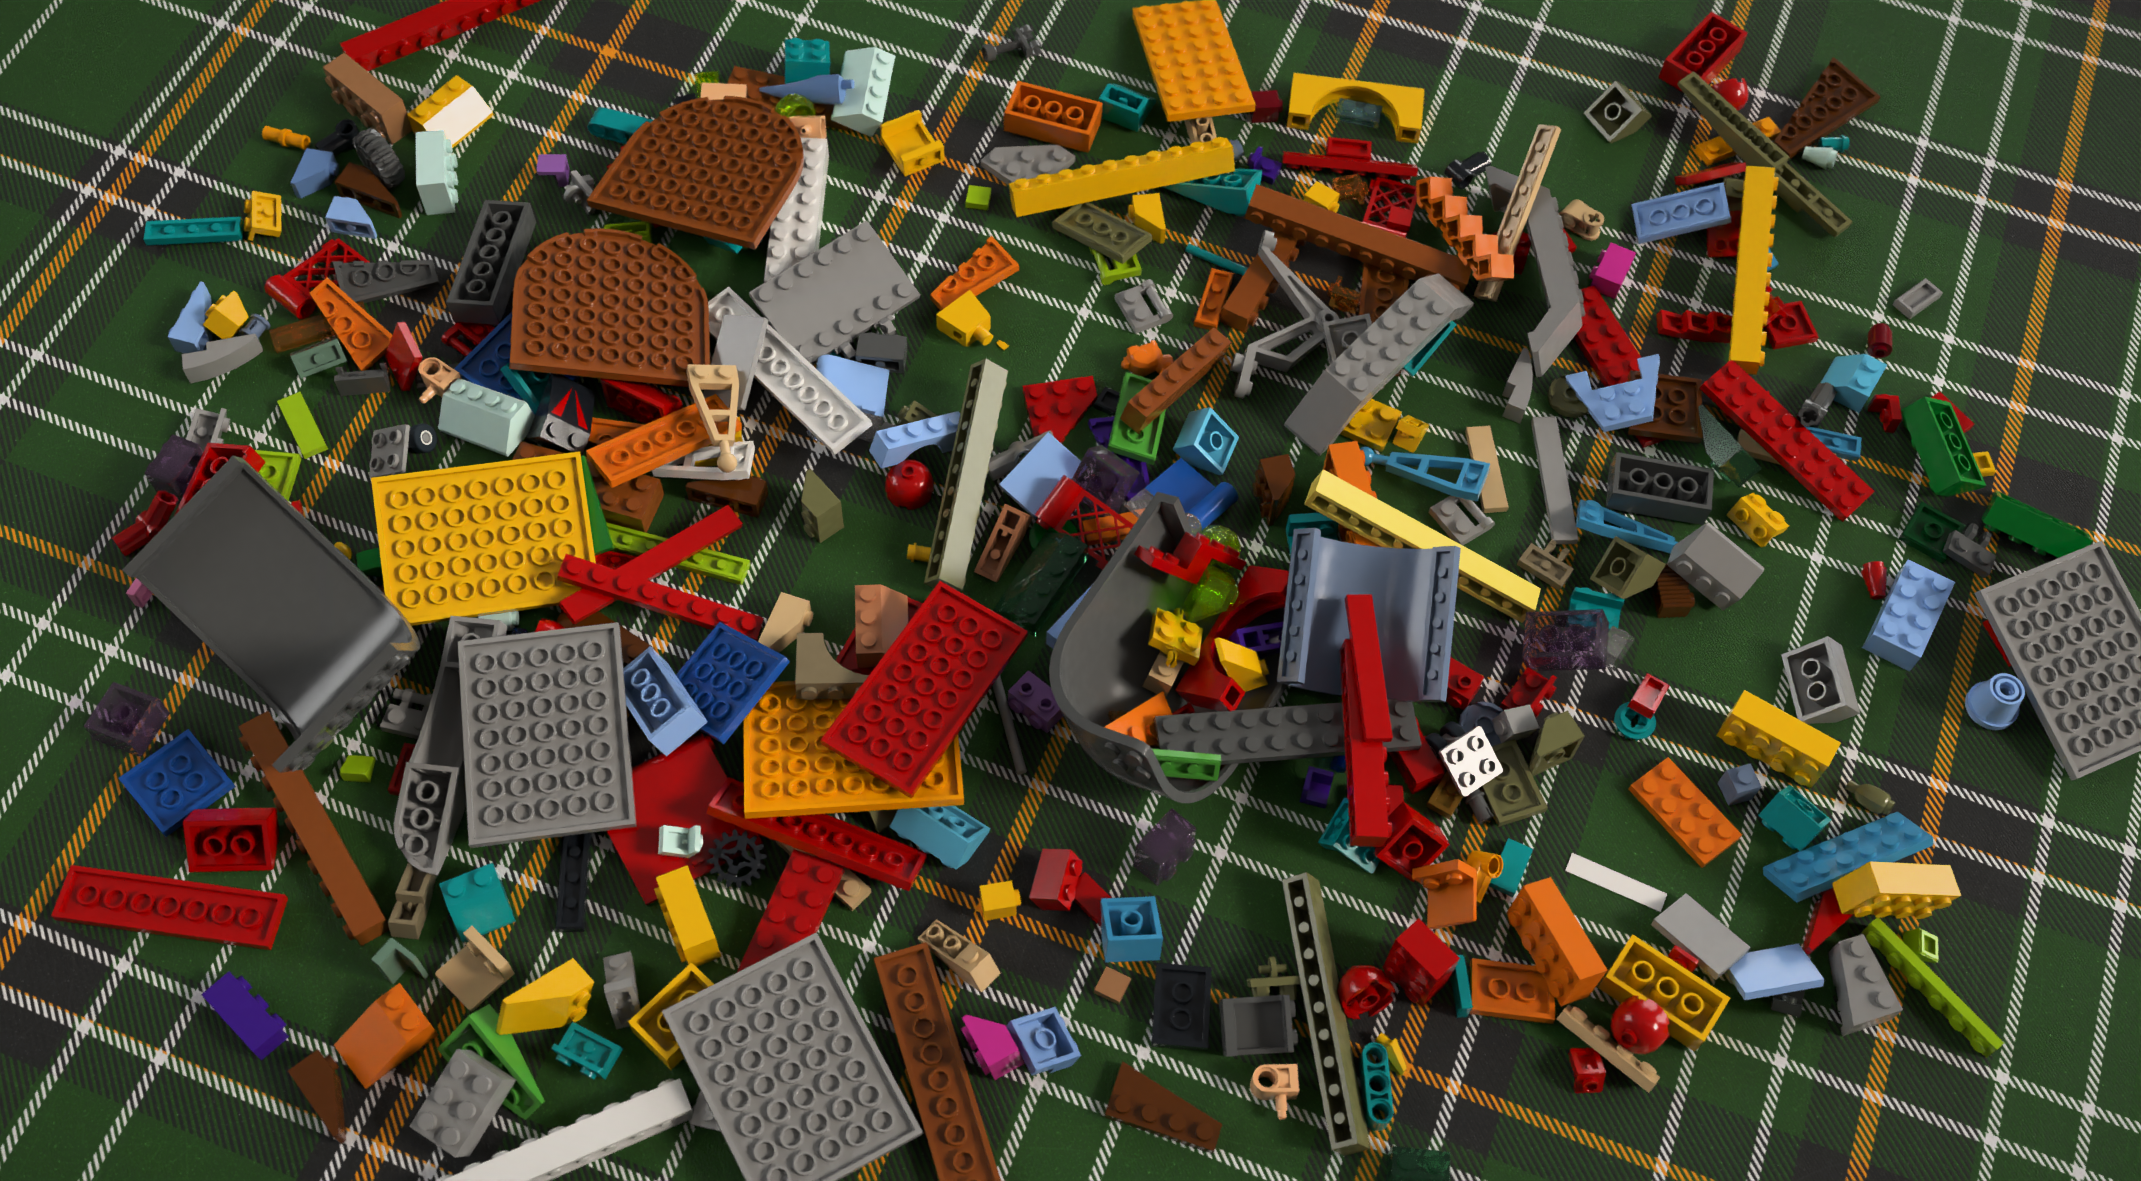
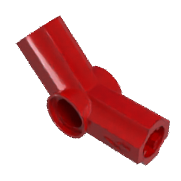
M157 491L148 510L141 512L137 516L135 524L112 537L125 556L151 541L167 524L178 502V498L174 494H170L167 491Z

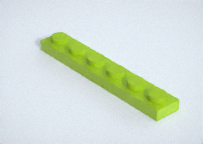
M1880 918L1873 920L1862 931L1867 941L1886 956L1889 964L1897 968L1907 978L1909 984L1918 989L1928 999L1929 1004L1934 1009L1939 1010L1949 1020L1950 1025L1970 1041L1971 1046L1977 1052L1982 1053L1987 1058L2004 1044Z

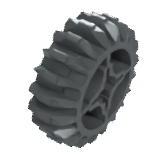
M369 128L361 131L354 137V147L360 160L386 189L389 190L392 187H396L404 181L405 171L403 165L390 144L387 143L386 139L379 132Z

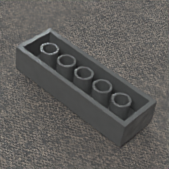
M497 200L484 201L446 301L454 322L493 325L501 323L514 286L517 271L521 267L536 225L530 203Z

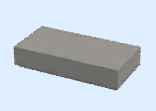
M1925 278L1897 298L1892 305L1910 320L1939 299L1943 292Z

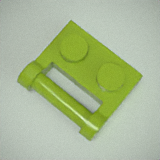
M1089 247L1091 254L1095 256L1101 273L1099 277L1103 285H1109L1115 280L1141 275L1142 269L1136 254L1123 264L1112 259L1115 269L1109 270L1104 254Z

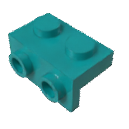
M574 1022L571 1023L559 1045L553 1044L551 1048L557 1054L555 1058L557 1061L568 1067L572 1063L580 1066L579 1072L593 1080L596 1076L605 1080L623 1050L620 1046Z

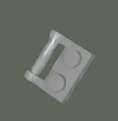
M1151 279L1144 281L1139 286L1115 294V301L1135 334L1167 323L1173 318L1172 312L1165 307L1157 294L1156 286ZM1143 295H1148L1158 312L1157 315L1153 316L1142 297Z
M1449 496L1430 507L1429 514L1447 535L1462 546L1487 532L1495 524L1491 517H1486L1472 500ZM1461 502L1479 523L1477 526L1457 506V503Z

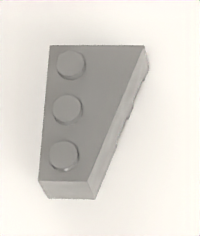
M1864 934L1839 941L1828 952L1833 985L1836 986L1838 1002H1836L1837 1009L1840 1011L1843 1025L1841 1027L1842 1036L1890 1021L1903 1010Z

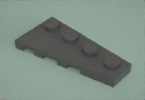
M433 260L378 261L373 263H364V261H353V263L333 261L340 289L358 305L440 285Z

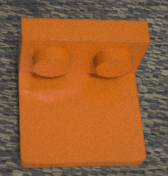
M1459 859L1412 869V879L1428 889L1427 927L1434 930L1476 921L1477 870Z

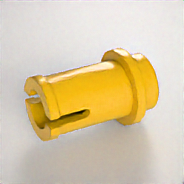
M915 542L914 545L909 544L907 559H910L913 563L914 560L929 562L931 547L918 546Z

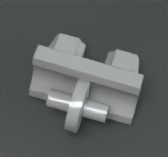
M577 170L570 171L572 180L569 185L565 186L566 191L563 198L569 204H580L588 215L594 214L595 208L589 207L587 199L594 189L593 178L590 175L581 176Z

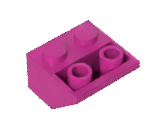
M969 1015L962 1017L966 1026L961 1028L972 1051L978 1048L979 1051L974 1054L985 1075L991 1073L994 1080L1024 1064L1021 1054L1005 1025Z

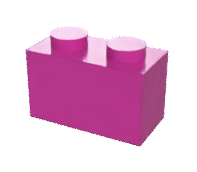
M1610 243L1607 251L1602 249L1598 257L1599 267L1594 265L1589 279H1592V283L1590 286L1595 285L1599 293L1615 299L1632 265L1636 252Z

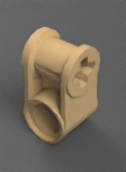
M1572 200L1559 213L1562 217L1563 226L1580 235L1583 239L1593 241L1599 237V228L1604 223V216L1581 200Z

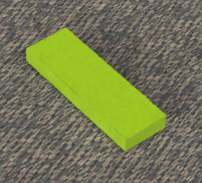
M301 392L277 401L305 459L328 450Z

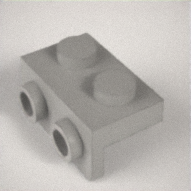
M196 408L182 454L201 458L207 443L223 444L224 439H221L222 432L227 433L230 425V419L226 418L227 409L221 408L220 414Z

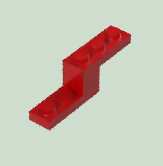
M1185 532L1173 554L1166 552L1164 556L1161 550L1153 546L1147 549L1140 545L1134 555L1149 566L1196 585L1212 558L1241 571L1247 563L1239 557L1240 552L1229 545L1226 547L1219 541L1211 540L1197 532L1196 536Z

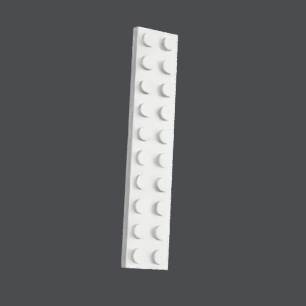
M729 286L708 302L709 334L716 341L718 340L724 314L761 317ZM769 324L767 325L754 378L836 455L872 426L871 420Z

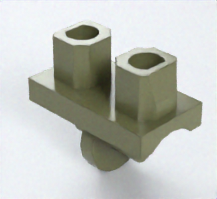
M1274 956L1268 957V965L1258 966L1259 974L1269 973V977L1247 979V987L1251 988L1253 997L1270 996L1269 986H1279V995H1289L1290 1000H1296L1297 984H1301L1300 976L1277 977V973L1287 972L1286 964H1276Z

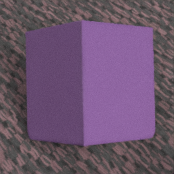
M538 154L537 174L556 175L558 186H567L570 168L566 154Z

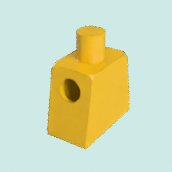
M970 290L936 314L937 329L963 346H969L976 340L983 346H986L993 339V335L989 332L991 317Z

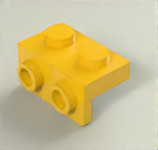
M1754 493L1741 497L1727 513V516L1760 547H1765L1773 537L1784 533L1789 527L1780 513L1773 511L1766 505L1764 498Z

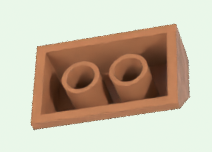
M881 584L855 585L856 658L858 668L876 667L908 624L907 595Z

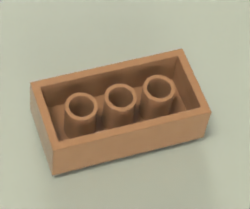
M341 54L323 67L326 75L325 81L332 90L331 96L334 101L339 105H344L352 116L356 115L360 118L365 127L375 129L391 145L412 131L403 100L347 54Z

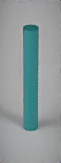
M1188 244L1185 250L1189 254L1242 276L1248 269L1245 266L1192 244Z

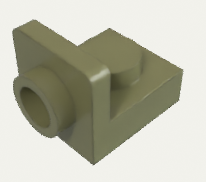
M914 400L908 407L904 405L897 415L899 421L896 426L936 417L937 415Z

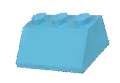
M956 806L898 809L890 825V828L895 830L901 838L912 841L923 852L934 855L945 866L958 869L970 859L991 829Z

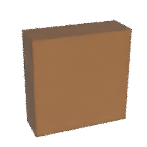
M1106 966L1094 989V993L1119 1005L1131 982V978Z

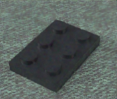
M1156 963L1151 1047L1197 1051L1208 1050L1212 967Z

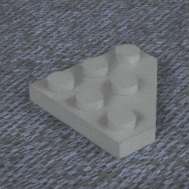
M1060 145L995 147L981 159V167L1009 185L1008 183L1015 182V180L1020 178L1031 179L1036 178L1040 174L1050 175L1059 173L1063 169H1068L1075 162V156Z

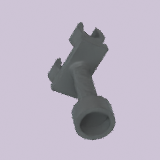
M1024 25L1020 29L1019 27L1015 28V41L998 46L988 43L981 46V51L985 62L996 60L997 54L1019 48L1026 58L1037 56L1042 52L1039 48L1042 45L1038 40L1027 42L1033 38L1031 34L1033 30L1029 25Z

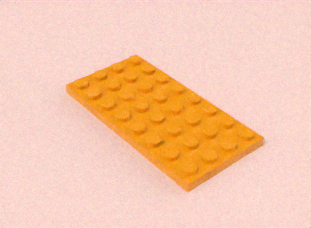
M1216 0L1184 1L1182 3H1165L1156 6L1132 8V16L1168 122L1255 111L1253 96Z

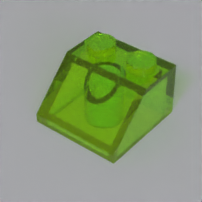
M1210 564L1207 566L1197 585H1192L1182 605L1187 621L1193 623L1227 611L1229 605L1235 603L1239 591L1232 574Z

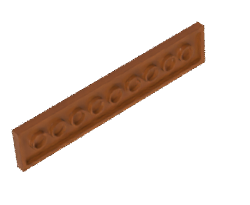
M927 942L875 957L874 963L939 1181H1001Z

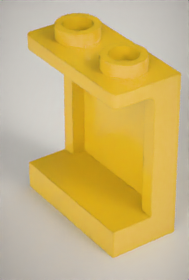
M920 110L907 113L904 116L880 125V139L904 177L945 161L944 145L940 140L935 141L922 122Z

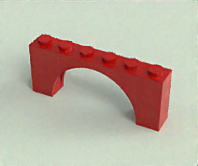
M1248 566L1200 648L1199 660L1195 666L1190 664L1175 690L1187 703L1190 702L1193 706L1216 711L1231 712L1236 710L1246 692L1233 678L1226 676L1214 639L1220 637L1228 640L1236 629L1244 628L1258 616L1268 611L1285 607L1289 577L1288 570Z

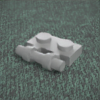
M396 688L393 698L402 700L400 706L389 704L380 724L381 730L418 739L433 694L428 693L424 695L416 693L414 689L406 688L402 690ZM413 703L424 705L423 710L411 709Z

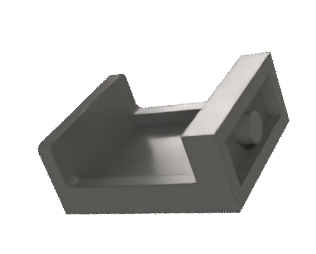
M1289 995L1219 999L1223 1056L1294 1052V1046L1298 1045L1297 1030L1292 1029L1291 1017H1295L1296 1011L1294 1000H1290Z

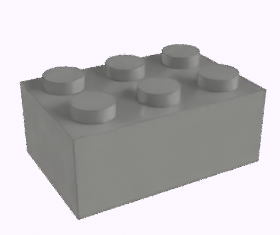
M457 1049L409 1127L452 1156L469 1157L516 1079L472 1050Z

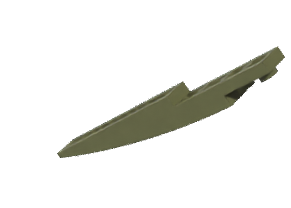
M1694 71L1678 82L1677 85L1692 104L1748 166L1775 168L1774 177H1778L1777 191L1774 192L1797 213L1804 210L1834 238L1850 227L1853 221L1787 163L1790 157Z

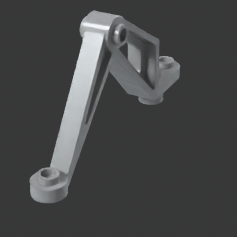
M1265 230L1262 235L1258 255L1304 317V320L1249 344L1243 354L1235 352L1230 371L1238 373L1233 396L1241 399L1245 395H1250L1253 386L1250 377L1255 374L1258 364L1288 372L1325 341L1323 322L1339 319L1334 311L1330 310L1272 253L1276 247L1277 238H1274V232ZM1307 332L1312 334L1309 339L1288 355L1271 351V349Z

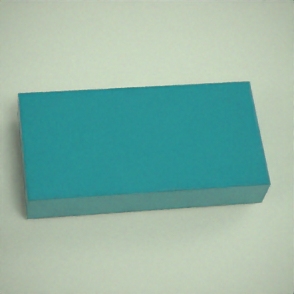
M1508 838L1501 853L1503 870L1500 876L1491 879L1489 887L1514 897L1533 849Z
M1457 955L1460 959L1450 976L1457 1018L1467 1017L1473 1008L1463 955Z

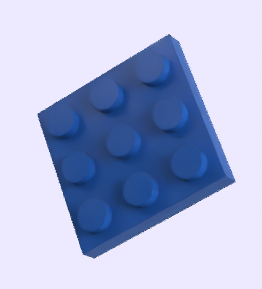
M189 729L118 778L165 837L181 827L185 818L194 809H206L236 787Z

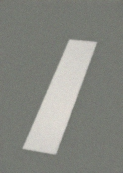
M1574 853L1571 854L1565 870L1661 912L1667 893Z

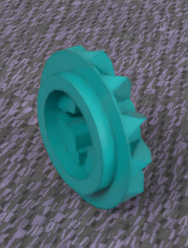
M1630 702L1622 704L1616 710L1613 722L1616 723L1617 732L1624 734L1625 739L1632 738L1635 741L1647 739L1655 730V716L1653 715L1650 720L1627 707ZM1638 715V724L1632 728L1630 720Z

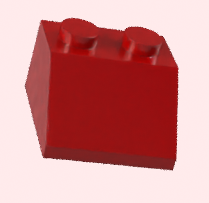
M1402 802L1388 816V821L1392 823L1391 838L1387 839L1383 847H1376L1374 854L1414 882L1415 880L1412 879V869L1431 865L1450 844L1437 825L1405 802Z

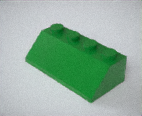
M1924 396L1901 410L1903 424L1909 430L1912 437V446L1920 456V465L1930 480L1929 487L1936 495L1950 497L1986 486L1951 402Z
M1994 490L1982 516V522L1986 524V529L1997 534L2000 531L2009 534L2008 539L2021 545L2023 542L2032 545L2031 549L2044 556L2047 553L2056 556V559L2087 547L2093 541L2088 532L1997 490Z

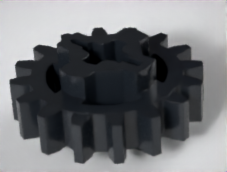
M733 829L731 837L726 832L722 833L723 841L715 839L713 843L717 848H709L708 853L713 855V858L708 859L707 864L714 865V868L709 873L710 875L716 873L719 875L716 880L717 883L725 880L726 888L735 883L736 888L740 889L742 882H745L748 887L751 886L750 878L753 877L758 880L760 875L757 870H764L766 867L760 863L761 860L767 858V855L760 854L759 852L764 845L759 844L756 846L757 836L755 835L751 839L747 838L748 831L746 830L742 836H738L736 829ZM737 842L736 847L730 850L722 849L728 843ZM747 845L752 849L755 859L749 857L746 851ZM736 853L741 854L740 859L744 860V863L739 862L737 866H734L733 860L729 856L734 857ZM718 860L725 863L728 869L727 874L720 868ZM743 869L751 870L745 876L736 877L737 873Z

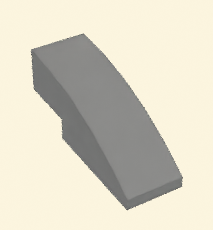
M256 334L206 342L207 350L182 354L183 371L190 383L208 380L247 363L263 352V347Z
M1523 348L1502 396L1509 398L1503 417L1519 424L1530 400L1533 381L1531 358L1526 348Z

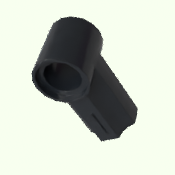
M344 119L337 123L335 132L314 145L317 150L333 152L334 156H336L346 148L350 150L355 149L353 139L360 132L354 121Z
M1484 151L1477 152L1461 162L1454 160L1447 166L1444 174L1448 178H1452V182L1459 189H1464L1472 182L1474 177L1485 172V167L1491 166L1489 156Z

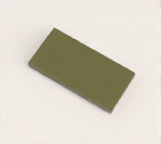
M1089 202L1072 206L1052 222L1055 230L1122 264L1152 241V234Z

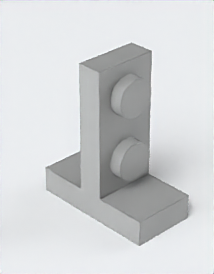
M631 951L603 958L606 977L604 992L616 1029L628 1027V1021L641 1010Z

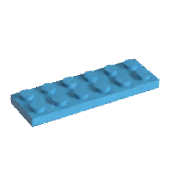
M1897 811L1763 867V875L1795 902H1799L1833 888V882L1868 862L1893 863L1933 846V836Z

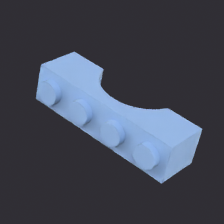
M952 412L876 431L869 451L881 469L903 462L915 450L927 445H938L942 453L952 451L960 412Z

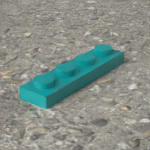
M241 217L146 221L143 240L146 245L242 241L244 222Z

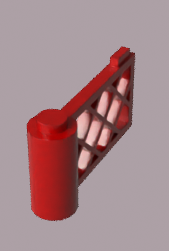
M1377 176L1376 180H1371L1368 191L1372 192L1362 222L1406 238V231L1386 227L1388 219L1383 213L1390 211L1391 206H1404L1406 209L1413 210L1414 212L1417 202L1416 186ZM1379 186L1388 187L1391 191L1383 193ZM1407 192L1414 194V196L1405 199L1401 193ZM1396 196L1399 201L1391 203L1388 198ZM1382 200L1386 206L1378 208L1375 202ZM1378 216L1381 221L1374 222L1370 221L1369 218Z
M338 238L335 241L331 239L321 246L322 250L285 275L269 277L265 283V292L298 319H305L313 313L316 305L310 295L311 287H317L322 282L311 281L312 275H325L324 279H326L327 277L329 278V275L336 274L335 269L330 268V263L333 261H341L343 263L353 261L370 262ZM338 248L344 251V255L331 256L332 252ZM318 262H326V268H313V265ZM299 275H308L307 281H296L294 278ZM331 280L339 287L338 280Z
M1065 475L1061 477L1035 513V516L1038 518L1036 521L1038 525L1047 531L1050 527L1098 560L1099 562L1096 566L1102 570L1108 563L1105 560L1104 550L1117 548L1121 545L1119 529H1132L1134 524ZM1084 497L1093 502L1095 512L1080 515L1079 504ZM1097 506H1099L1100 508H1102L1104 511H1099V512H1098V511H1097ZM1075 509H1077V515L1071 516ZM1108 513L1112 515L1115 527L1100 529L1098 515ZM1096 516L1098 530L1083 532L1081 518ZM1078 519L1080 533L1069 534L1062 527L1068 520ZM1117 520H1119L1124 525L1118 526ZM1116 530L1118 544L1103 546L1101 532ZM1098 533L1101 547L1090 549L1085 545L1084 535ZM1081 536L1082 542L1077 540L1075 537ZM1099 550H1101V552H1102V557H1101L1100 555H1098V554H1097L1096 552H1094V551H1099Z

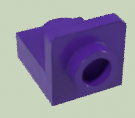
M1258 146L1255 153L1251 152L1247 165L1249 169L1262 170L1261 181L1273 185L1281 170L1282 163L1262 156L1263 148Z

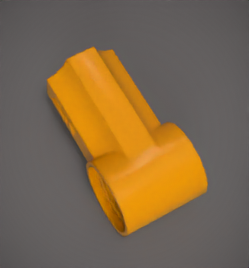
M1474 850L1469 854L1467 864L1477 870V906H1479L1491 879L1500 876L1503 870V860L1498 854Z

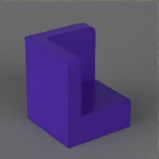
M1309 766L1300 802L1325 809L1335 773Z

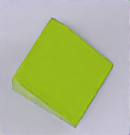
M348 755L339 774L344 781L371 782L376 758L373 756Z
M1921 928L1903 933V942L1922 961L1938 963L1937 936Z

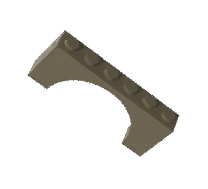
M797 633L796 698L805 700L851 699L869 675L855 673L838 664L825 646L823 633Z

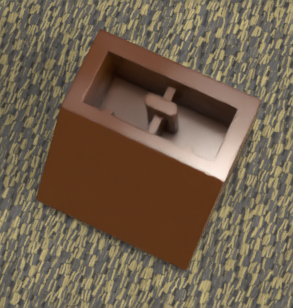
M1289 454L1260 459L1259 467L1255 470L1256 482L1253 483V492L1255 497H1259L1260 513L1262 518H1266L1268 526L1274 525L1290 501L1295 471Z

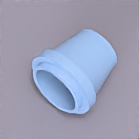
M2007 673L1997 674L1987 681L1975 684L1969 690L1965 698L1967 713L1973 721L1986 729H2005L2017 719L2020 710L2019 706L2025 696V689L2021 681L2015 676Z

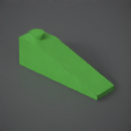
M488 1004L469 1015L437 1050L448 1063L457 1049L472 1050L516 1079L502 1104L526 1120L545 1101L512 1034L498 1035L496 1032L499 1015Z

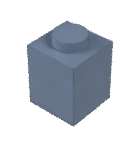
M1751 763L1726 770L1718 781L1728 806L1752 800L1762 787Z

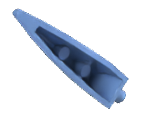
M839 74L818 75L789 84L761 87L759 91L798 102L842 104L845 99L846 89H854L855 84L853 79L844 80Z

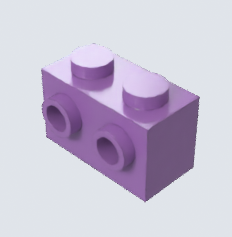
M1029 670L1008 691L1009 707L1015 713H1022L1027 717L1029 723L1036 729L1041 728L1044 732L1048 733L1064 716L1054 698L1051 687Z

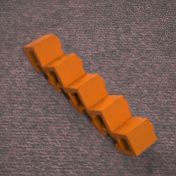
M1427 177L1417 180V204L1421 209L1427 211V217L1433 225L1441 229L1443 232L1442 236L1450 247H1455L1458 251L1457 256L1464 265L1472 269L1474 278L1477 281L1495 282L1513 279V255L1498 254V235L1483 234L1482 216L1467 215V197L1452 196V178Z

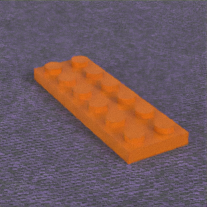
M717 394L705 398L709 409L729 410ZM694 403L588 449L586 454L589 461L613 488L712 444ZM736 418L735 433L742 430V423L738 418ZM714 422L719 434H727L728 422Z

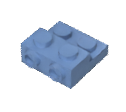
M1056 1007L1011 1020L1006 1025L1031 1076L1048 1071L1050 1074L1070 1067L1081 1056L1076 1042L1073 1041L1065 1026L1064 1019L1060 1016Z

